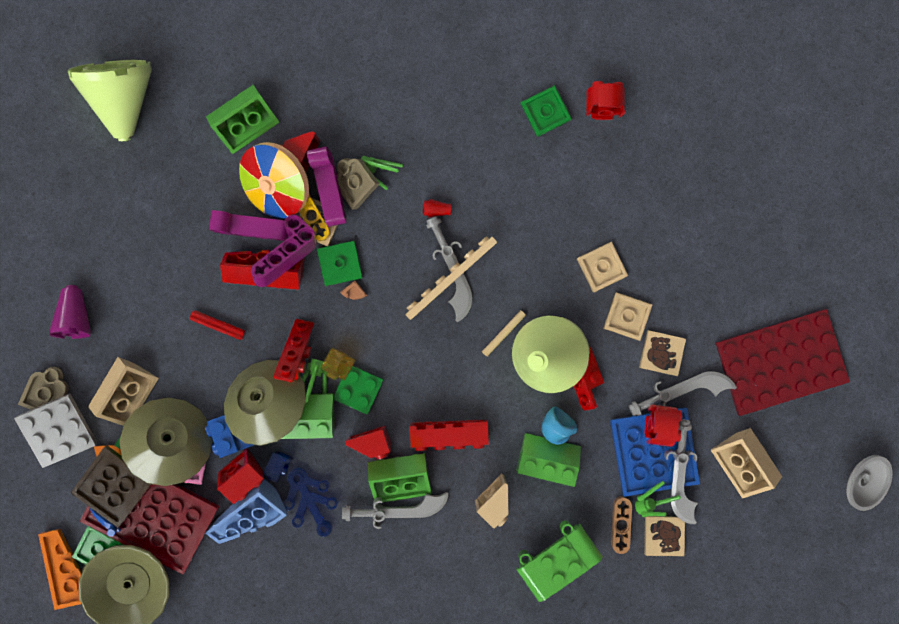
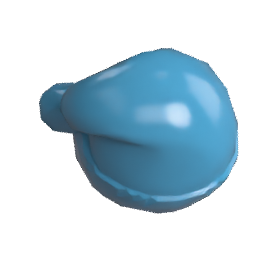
M556 406L552 407L543 419L542 433L550 443L556 445L564 444L568 441L570 435L577 432L575 421Z

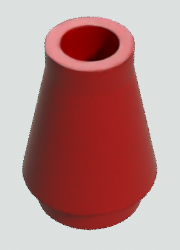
M432 199L424 200L423 216L430 218L451 214V204Z

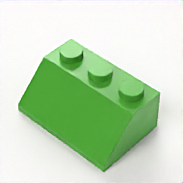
M251 85L206 116L211 128L232 154L279 123L254 85Z
M310 394L308 402L305 403L302 417L293 430L281 439L333 438L335 432L334 394Z
M525 433L516 471L518 474L575 487L580 466L581 446L566 442L556 445L550 443L545 437Z
M425 453L367 462L368 481L374 499L381 497L382 502L425 496V493L432 495Z

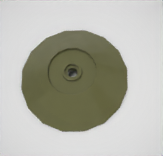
M265 360L250 365L237 375L228 388L224 402L225 422L231 433L244 443L262 446L277 442L290 433L302 417L306 403L304 381L300 376L298 380L294 379L293 382L274 379V372L279 361Z
M169 397L151 400L137 408L123 426L119 441L122 459L131 473L146 483L169 486L185 482L197 474L209 459L213 439L212 436L208 437L205 426H208L207 419L201 410L185 400ZM166 435L171 437V440L168 442L163 440V437Z
M116 545L98 552L85 565L79 579V600L86 615L96 624H152L163 613L170 596L169 577L163 564L151 552L134 545ZM125 582H130L131 586H127Z

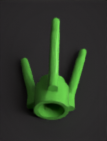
M362 156L361 158L372 173H375L377 167L396 173L399 170L391 166L403 167V164L373 157ZM377 179L380 183L379 186L388 190V187Z
M311 359V363H308L302 380L305 382L309 372L312 374L306 392V403L309 400L315 377H321L322 373V394H327V372L329 369L325 367L327 362Z
M661 481L643 495L637 496L635 509L643 518L647 516H666L665 512H653V510L658 505L679 500L681 496L678 495L659 501L648 498L649 495L665 484L664 481Z

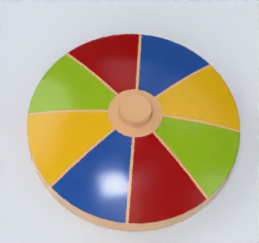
M263 142L251 147L244 153L239 167L241 184L249 200L260 211L268 216L283 219L290 215H295L303 209L309 195L308 179L302 165L289 150L275 143Z

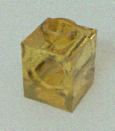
M331 348L321 369L326 371V376L333 380H337V378L345 380L355 359Z

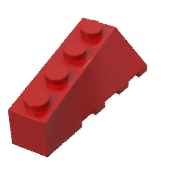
M261 250V252L252 254L251 251L225 252L220 264L222 281L224 283L257 286L254 283L251 268L256 262L266 256L269 250ZM304 258L266 287L299 290L303 278Z
M487 420L411 422L409 426L411 448L415 447L416 451L427 450V447H435V450H445L446 446H454V449H465V446L471 445L475 449L485 448L484 445H489Z

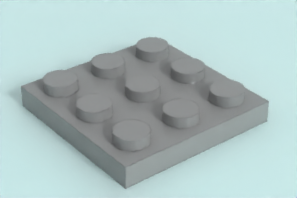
M67 394L14 418L42 468L94 447L97 444L93 433L71 394Z

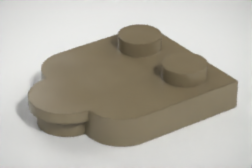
M344 158L339 161L337 165V178L341 194L352 210L358 209L380 183L363 160Z
M49 367L45 372L33 373L27 382L18 405L32 410L67 395L69 387L67 382L63 380V371L58 367Z

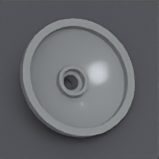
M872 455L861 460L853 468L846 486L847 498L851 506L860 511H866L874 508L884 499L890 488L893 475L892 466L886 458L880 455Z

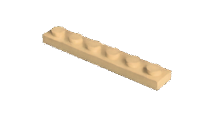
M486 236L478 243L480 246L478 250L474 252L472 249L464 256L466 260L461 265L457 262L450 269L452 273L448 277L443 275L435 282L437 286L433 290L428 288L421 295L423 299L419 303L414 301L407 307L409 312L405 315L410 320L482 257L497 243L493 236L490 239Z

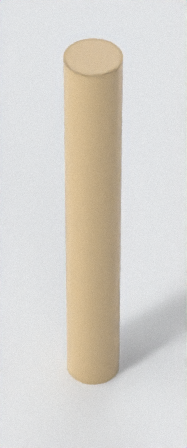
M520 310L486 346L482 353L488 357L526 314Z

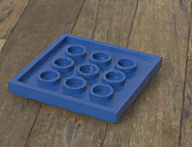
M677 408V410L682 411V419L689 420L687 408ZM651 413L610 420L622 495L624 497L646 493L661 481H664L665 484L656 491L672 489L675 458L673 454H670L668 460H666L664 454L669 449L674 451L678 449L679 442H675L672 447L647 444L646 441L649 438L645 437V419ZM690 430L687 431L685 452L690 450L695 453ZM693 455L688 456L689 460L686 464L684 487L700 484L697 463L693 459Z

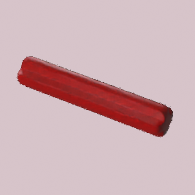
M192 311L190 315V320L236 339L242 340L245 335V330L198 311Z

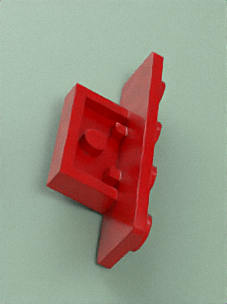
M295 319L274 372V379L293 382L294 379L298 380L300 373H304L306 367L305 359H309L311 354L309 338L314 327L313 322Z
M589 347L588 368L579 382L573 386L584 411L597 408L591 389L605 383L591 347Z

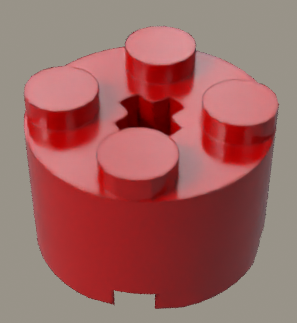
M603 81L593 82L592 87L586 91V115L589 116L591 114L592 119L612 120L615 115H618V118L622 117L625 114V88L623 83L604 84Z
M650 405L648 411H651V414L646 416L645 437L649 438L646 441L647 444L672 447L675 442H679L681 439V430L678 429L679 422L682 419V411L677 410L675 407Z

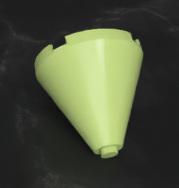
M119 60L94 65V63L68 69L70 80L114 138H118V141L130 140V137L135 132L152 71L150 62L146 63V60Z
M549 315L533 319L522 327L514 340L512 348L514 367L520 378L535 390L545 393L565 391L579 382L588 368L590 354L588 341L582 330L566 318Z

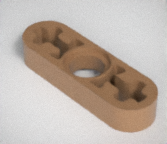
M624 496L617 497L613 502L611 545L615 552L619 554L628 552L631 538L632 503ZM622 501L627 505L623 509V513L627 517L621 515V508L618 507V504H621ZM619 520L626 521L627 526L625 529H617L616 524ZM616 533L622 535V541L625 543L621 549L616 545V543L620 542V536L616 535Z

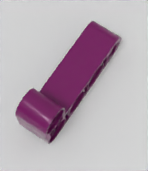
M327 146L308 150V161L314 170L327 227L347 223L331 150Z
M211 210L209 230L212 232L279 241L288 239L284 220L234 215L224 211Z
M290 215L285 219V228L289 238L252 266L251 274L254 283L258 287H266L316 248L317 243L314 230L299 216Z

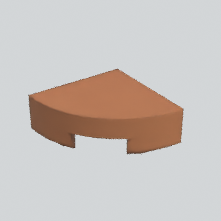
M356 281L340 292L344 297L352 300H359L367 296Z

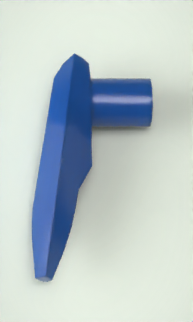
M92 508L90 509L95 518L108 529V536L112 537L116 532L121 531L120 527L117 528Z

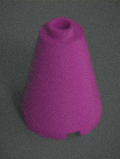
M66 285L65 288L61 289L49 330L50 336L65 339V336L72 337V339L90 337L91 328L82 290L78 286Z

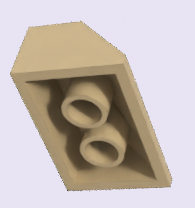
M117 357L88 407L96 417L124 426L131 414L144 404L159 378L140 366Z
M751 428L735 433L711 449L742 498L774 489L782 478V475Z
M502 473L475 500L477 513L493 528L497 525L499 527L502 526L508 519L506 517L508 515V484Z

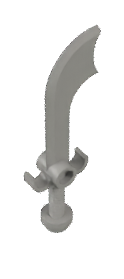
M435 216L426 221L427 228H432L441 245V250H435L432 256L436 260L435 253L440 252L450 271L458 262L452 245L458 244L459 248L462 247L459 242H452L448 246L438 225L441 223V220ZM464 273L455 280L456 292L453 298L448 301L455 310L456 322H459L468 314L472 305V291Z
M704 372L662 391L657 389V385L661 384V382H657L654 384V390L658 395L640 404L633 401L628 407L633 416H640L641 410L648 408L650 405L662 402V406H665L666 402L697 388L708 389L716 397L723 390H735L737 387L729 377L722 373Z
M681 419V422H679L681 439L678 443V449L675 451L667 450L664 457L668 460V456L673 454L675 458L671 497L681 496V499L671 502L672 509L679 519L695 525L697 522L694 518V510L698 503L686 497L684 483L686 464L689 460L688 456L693 455V459L697 461V455L690 450L685 452L687 431L692 430V425L689 420Z
M445 492L440 495L425 493L422 502L411 507H383V505L377 504L382 503V498L378 497L374 499V507L371 510H351L350 505L342 507V519L350 521V517L371 516L373 517V526L380 529L381 523L376 522H381L385 518H424L434 515L443 508L449 493Z

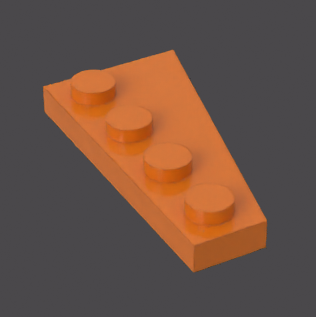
M61 529L38 534L54 610L81 604L79 600V579L82 571L76 559L72 558L73 553Z

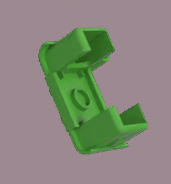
M562 521L560 523V530L564 536L535 557L533 555L530 556L527 550L519 552L520 568H516V570L538 602L546 600L599 563L603 558L581 524L572 527L569 521Z

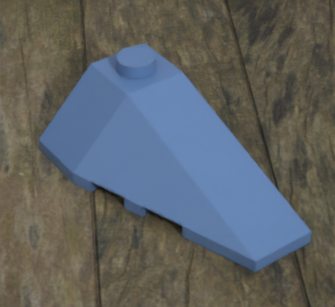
M263 479V482L257 488H252L243 500H238L235 504H232L208 528L205 534L218 544L240 537V534L249 531L251 533L255 532L257 528L273 526L287 515V511L276 488Z

